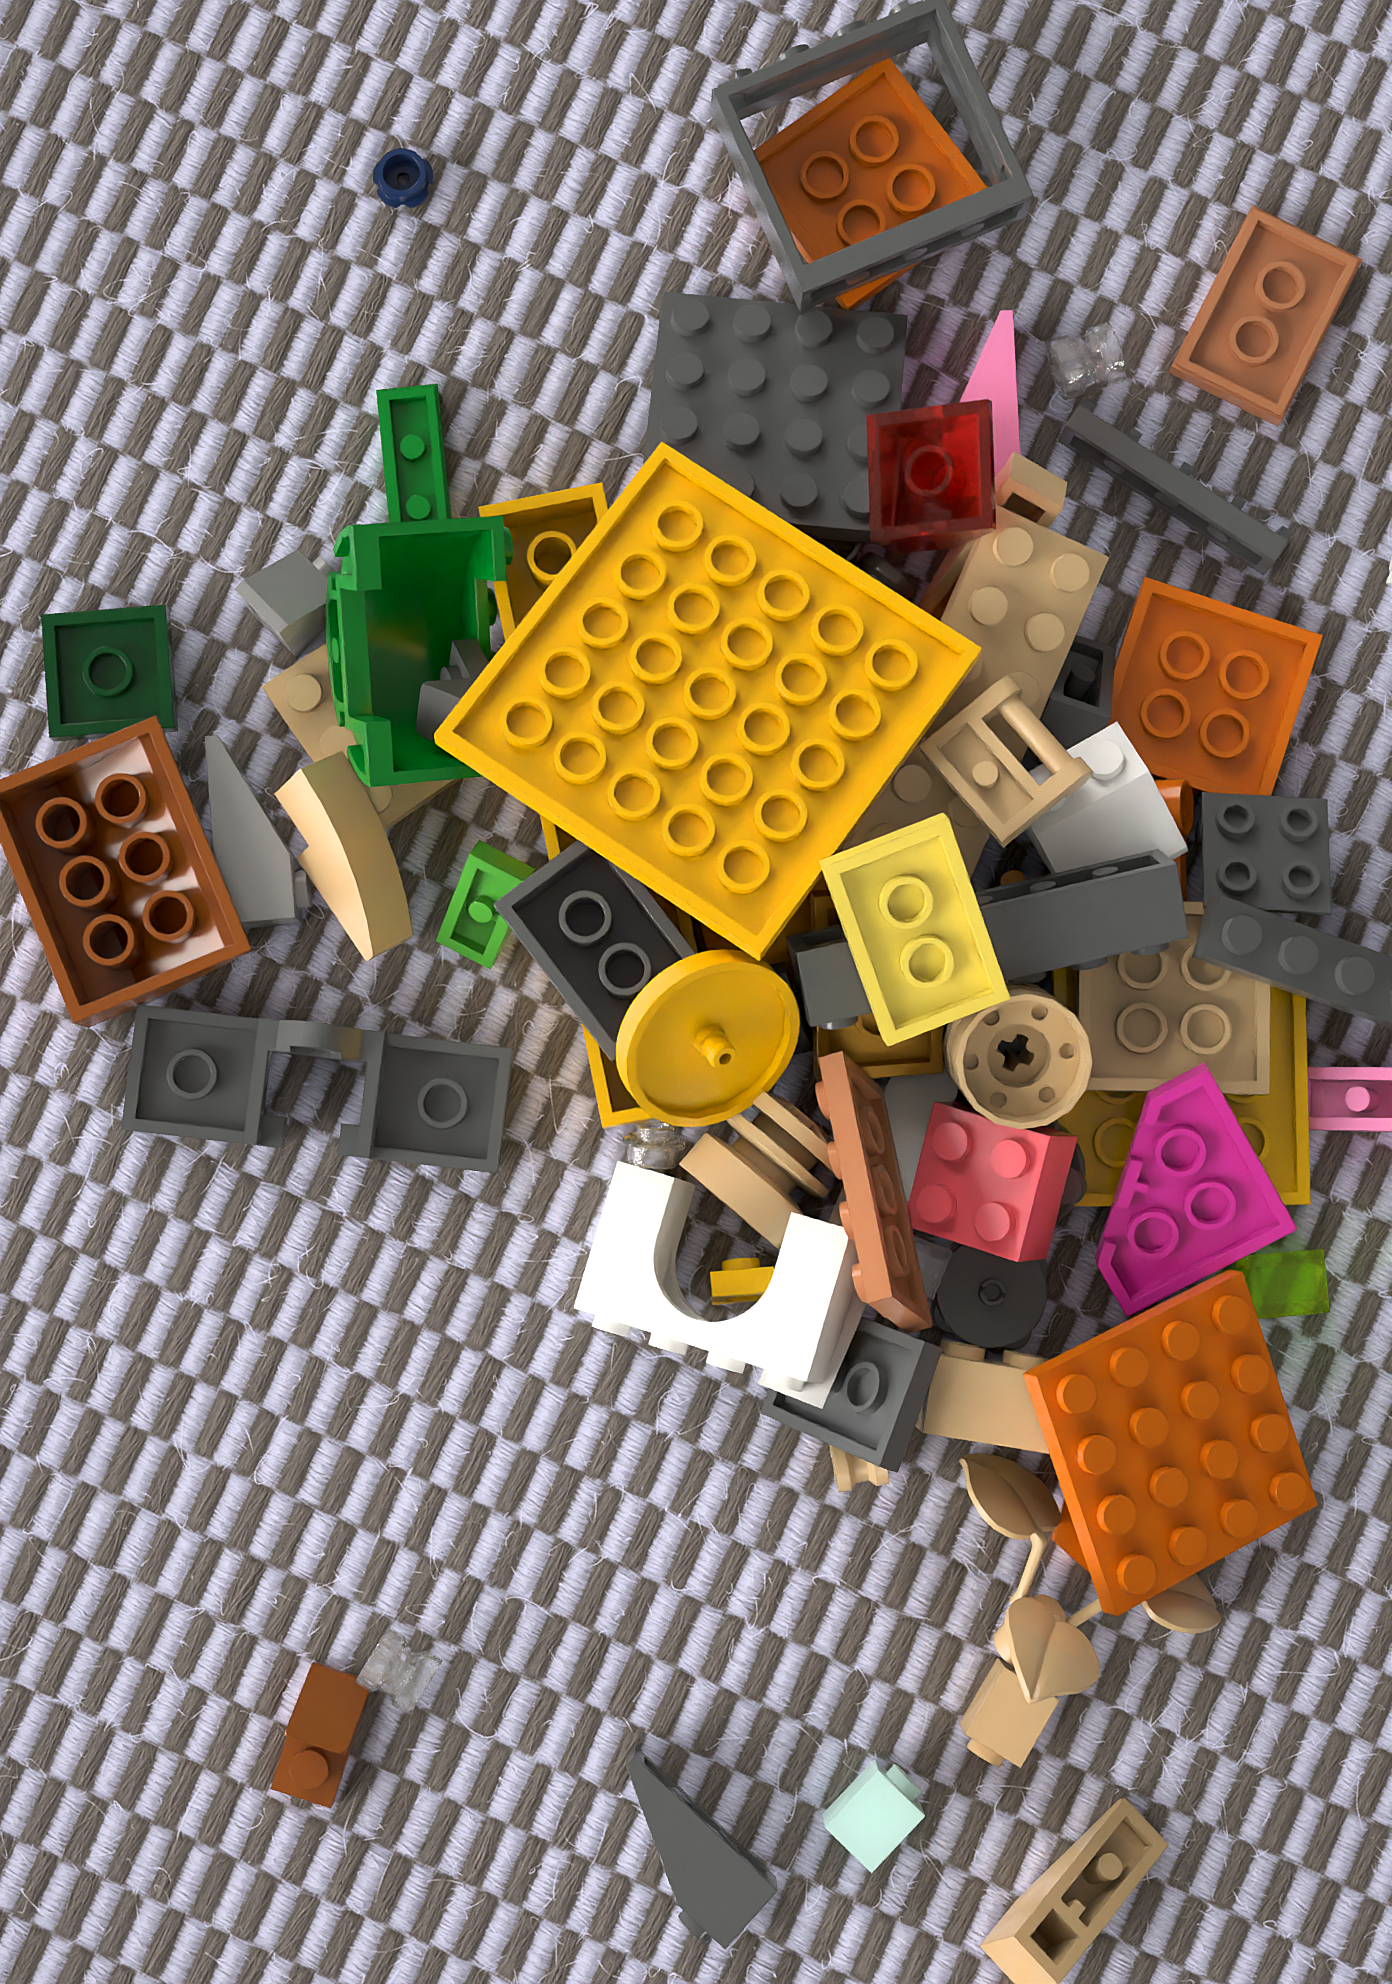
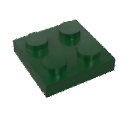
M166 604L41 614L48 730L51 740L56 742L102 738L153 716L158 717L164 733L178 732L170 609Z

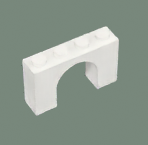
M617 1161L574 1308L594 1314L592 1327L625 1337H628L631 1326L651 1332L648 1344L681 1355H685L688 1345L707 1350L709 1353L706 1363L743 1374L746 1363L767 1369L764 1381L779 1387L802 1392L805 1382L822 1384L841 1335L855 1288L852 1278V1265L859 1263L855 1240L851 1241L848 1238L844 1228L791 1212L774 1273L763 1296L745 1313L729 1320L711 1322L699 1315L688 1304L680 1290L676 1276L675 1261L677 1248L696 1184Z

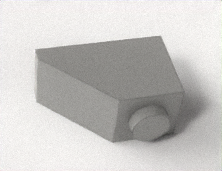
M296 550L243 580L235 588V591L251 613L297 658L326 629L328 572L336 571L321 556H318L311 563L299 550Z

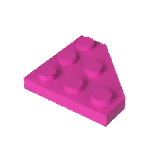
M1206 1062L1147 1093L1095 1253L1096 1264L1126 1317L1298 1230Z

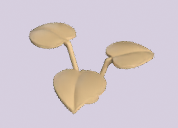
M967 1454L961 1457L958 1462L964 1469L968 1494L984 1521L994 1530L1009 1538L1016 1540L1030 1538L1032 1542V1549L1019 1587L1010 1598L1011 1604L1005 1612L1004 1623L993 1636L994 1645L998 1653L1006 1662L1014 1666L1027 1704L1037 1703L1054 1696L1079 1694L1087 1691L1096 1683L1100 1676V1664L1092 1644L1076 1627L1102 1611L1099 1599H1096L1066 1619L1063 1608L1052 1597L1045 1594H1038L1035 1597L1029 1595L1047 1543L1044 1532L1055 1530L1061 1523V1515L1053 1495L1035 1474L1012 1460L990 1454ZM1196 1573L1142 1603L1145 1612L1152 1620L1168 1629L1181 1633L1195 1634L1206 1632L1215 1628L1221 1621V1614L1216 1610V1603Z

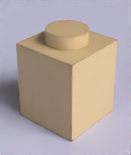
M997 1657L959 1723L964 1734L971 1738L966 1747L994 1766L1000 1767L1004 1759L1021 1768L1060 1700L1057 1696L1037 1703L1027 1704L1015 1668Z

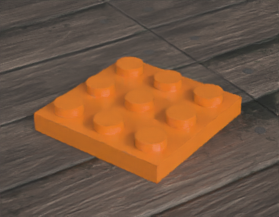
M890 58L872 65L754 150L794 242L808 263L988 188ZM920 262L835 297L842 309L847 311L855 310Z
M1144 577L1141 581L1115 660L1111 716L1107 727L1118 722L1155 780L1187 779L1190 781L1193 792L1200 795L1202 792L1271 796L1323 635Z

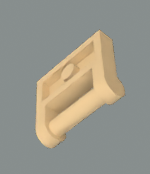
M1005 676L994 683L919 745L923 756L1003 848L1064 797H1068L1080 789L1094 772L1080 756L1073 759L1021 700L1022 690L1010 676ZM1001 715L1053 775L1043 784L1039 785L985 723L994 716Z

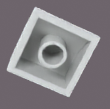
M1118 722L1066 750L1073 759L1080 756L1094 771L1093 775L1080 789L1070 796L1064 797L1024 830L1051 874L1156 849L1162 851L1172 860L1188 851L1187 845L1148 768ZM1044 764L1028 772L1039 785L1043 784L1053 775Z

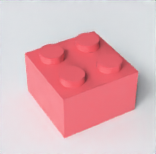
M934 1102L908 1202L912 1228L1016 1262L1047 1259L1078 1136L1046 1126L1021 1130L998 1125L976 1111L969 1103Z

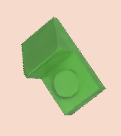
M479 840L468 856L436 942L491 970L512 932L497 912L493 903L535 872V868Z

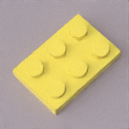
M944 813L819 861L882 1040L887 1047L1010 999L950 820Z

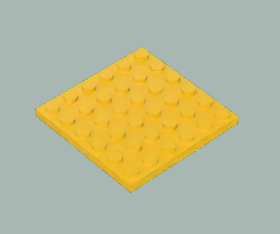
M661 442L436 730L434 739L436 745L760 961L823 875L819 861L839 853L979 660L982 648L667 444Z

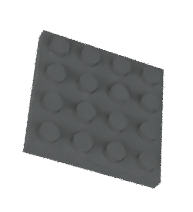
M662 292L643 465L658 445L663 442L811 538L888 545L891 532L908 315L861 310L847 311L846 309L814 306L800 312L796 304Z

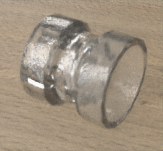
M1109 322L1089 327L1083 336L1073 339L1063 335L1050 339L1046 343L1050 371L1055 386L1064 400L1083 395L1088 386L1099 383L1109 387L1124 382L1126 379L1122 348L1115 330Z
M388 1627L355 1683L369 1692L380 1690L392 1695V1705L409 1716L443 1659L428 1650L418 1653L412 1651V1648L407 1645L405 1636Z

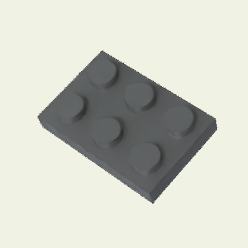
M861 1317L822 1409L769 1389L761 1414L878 1467L898 1473L943 1348Z

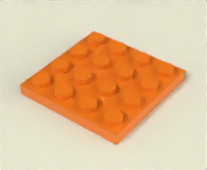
M1226 1270L1023 1373L1102 1611L1114 1616L1125 1613L1318 1506L1248 1286L1241 1271Z

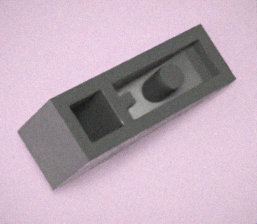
M635 1746L627 1755L626 1768L676 1903L683 1910L678 1917L683 1925L700 1941L707 1943L712 1937L726 1949L778 1891L776 1876Z

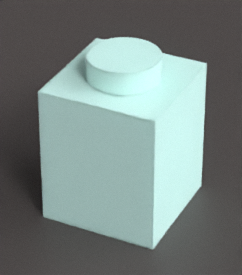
M874 1759L822 1814L824 1826L854 1857L873 1873L925 1817L921 1804L916 1800L922 1793V1790L896 1764L887 1771Z

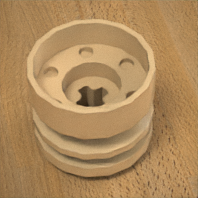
M1005 981L1010 996L1009 1000L945 1024L943 1031L945 1069L971 1106L993 1123L1021 1130L1048 1125L1071 1111L1087 1088L1093 1064L1089 1037L1076 1015L1035 983L1012 985ZM1016 1038L1023 1045V1050L1019 1055L1009 1052L1004 1056L997 1049L1001 1040L1012 1042Z
M763 1092L752 1102L753 1105L751 1107L758 1113L752 1122L748 1121L740 1113L726 1120L739 1135V1138L732 1146L714 1135L705 1133L679 1165L755 1231L780 1250L791 1212L805 1216L799 1206L789 1196L792 1190L799 1186L821 1199L826 1196L829 1191L809 1172L815 1163L834 1177L836 1176L828 1157L827 1144L830 1142L829 1136L785 1098L769 1092Z

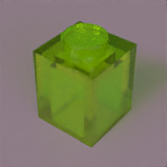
M1305 1248L1251 1253L1236 1261L1237 1268L1229 1269L1243 1272L1258 1319L1330 1313L1323 1249Z

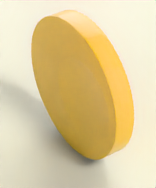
M719 949L686 957L654 977L637 995L625 1014L616 1044V1062L620 1078L640 1107L650 1116L661 1122L681 1127H699L727 1120L753 1105L752 1102L763 1092L767 1093L776 1084L787 1068L795 1051L799 1035L800 1017L797 1001L787 983L768 963L762 959L758 961L744 951Z

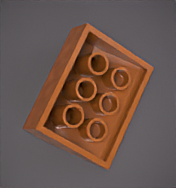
M157 716L143 720L0 779V844L73 1024L87 1028L136 1009L137 1004H148L253 951Z

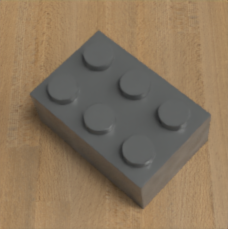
M579 840L493 903L497 912L613 1065L617 1063L616 1044L620 1026L637 995L663 970L686 957L696 954L642 882Z

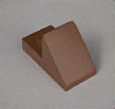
M317 1662L311 1664L284 1734L287 1737L270 1789L332 1808L373 1684L372 1680Z

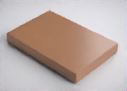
M1252 205L1168 373L1278 427L1363 259Z

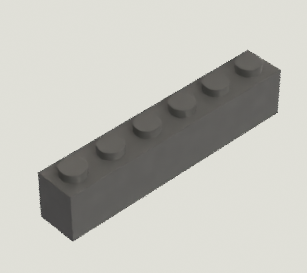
M1159 849L974 892L1004 981L1012 985H1025L1040 981L1045 978V971L1067 966L1073 970L1094 969L1108 962L1107 957L1131 951L1134 955L1157 954L1167 950L1170 947L1169 942L1189 938L1177 863ZM841 924L785 936L800 1010L811 1027L820 1025L822 1029L826 1030L841 1029L858 1022V1016L873 1013Z

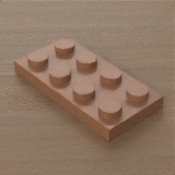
M843 1051L820 1057L818 1060L823 1081L816 1083L815 1091L822 1114L827 1120H831L834 1141L828 1142L827 1151L835 1176L839 1180H843L847 1201L840 1203L839 1211L846 1235L851 1241L855 1240L859 1263L852 1265V1278L856 1292L863 1303L867 1302L884 1318L889 1319L908 1334L931 1328L933 1326L883 1089Z

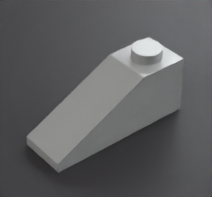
M218 735L204 736L213 853L244 929L302 924V908L311 907L312 905L309 876L305 870H299L297 859L228 746Z

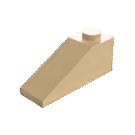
M1125 1797L1119 1799L1013 1903L979 1946L1014 1984H1060L1169 1844Z

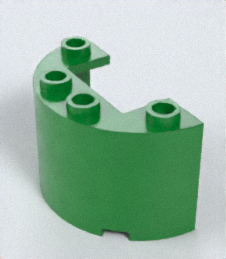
M503 515L346 526L339 533L333 548L335 557H343L341 571L328 572L326 641L330 683L339 727L352 730L357 744L350 745L347 748L348 757L356 774L368 787L484 777L436 745L435 742L420 736L416 731V720L421 686L427 681L440 680L441 669L449 666L452 640L477 639L488 663L496 655L495 651H491L490 626H493L496 622L497 605L493 590L487 588V581H507L506 566L510 565L513 559L512 536L508 527H504Z

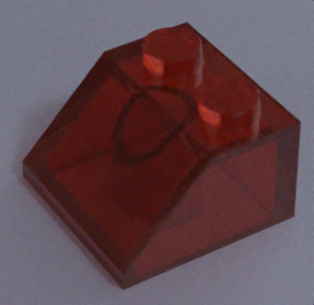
M983 399L866 415L870 542L896 554L956 548L996 530L992 401Z

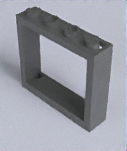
M904 0L893 7L889 15L869 24H866L863 20L851 22L837 30L829 41L809 48L807 44L794 46L781 53L776 58L774 64L752 72L749 68L735 71V79L712 89L711 115L800 312L1027 216L1034 196L945 0H921L909 5L908 0ZM927 42L992 186L805 265L740 120Z

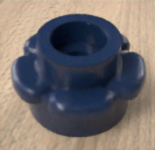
M397 148L387 152L378 161L373 171V181L378 185L377 195L384 204L393 208H398L400 205L414 208L427 199L429 195L428 186L432 185L434 175L429 162L422 159L415 151ZM407 175L409 181L404 185L399 184L398 177Z

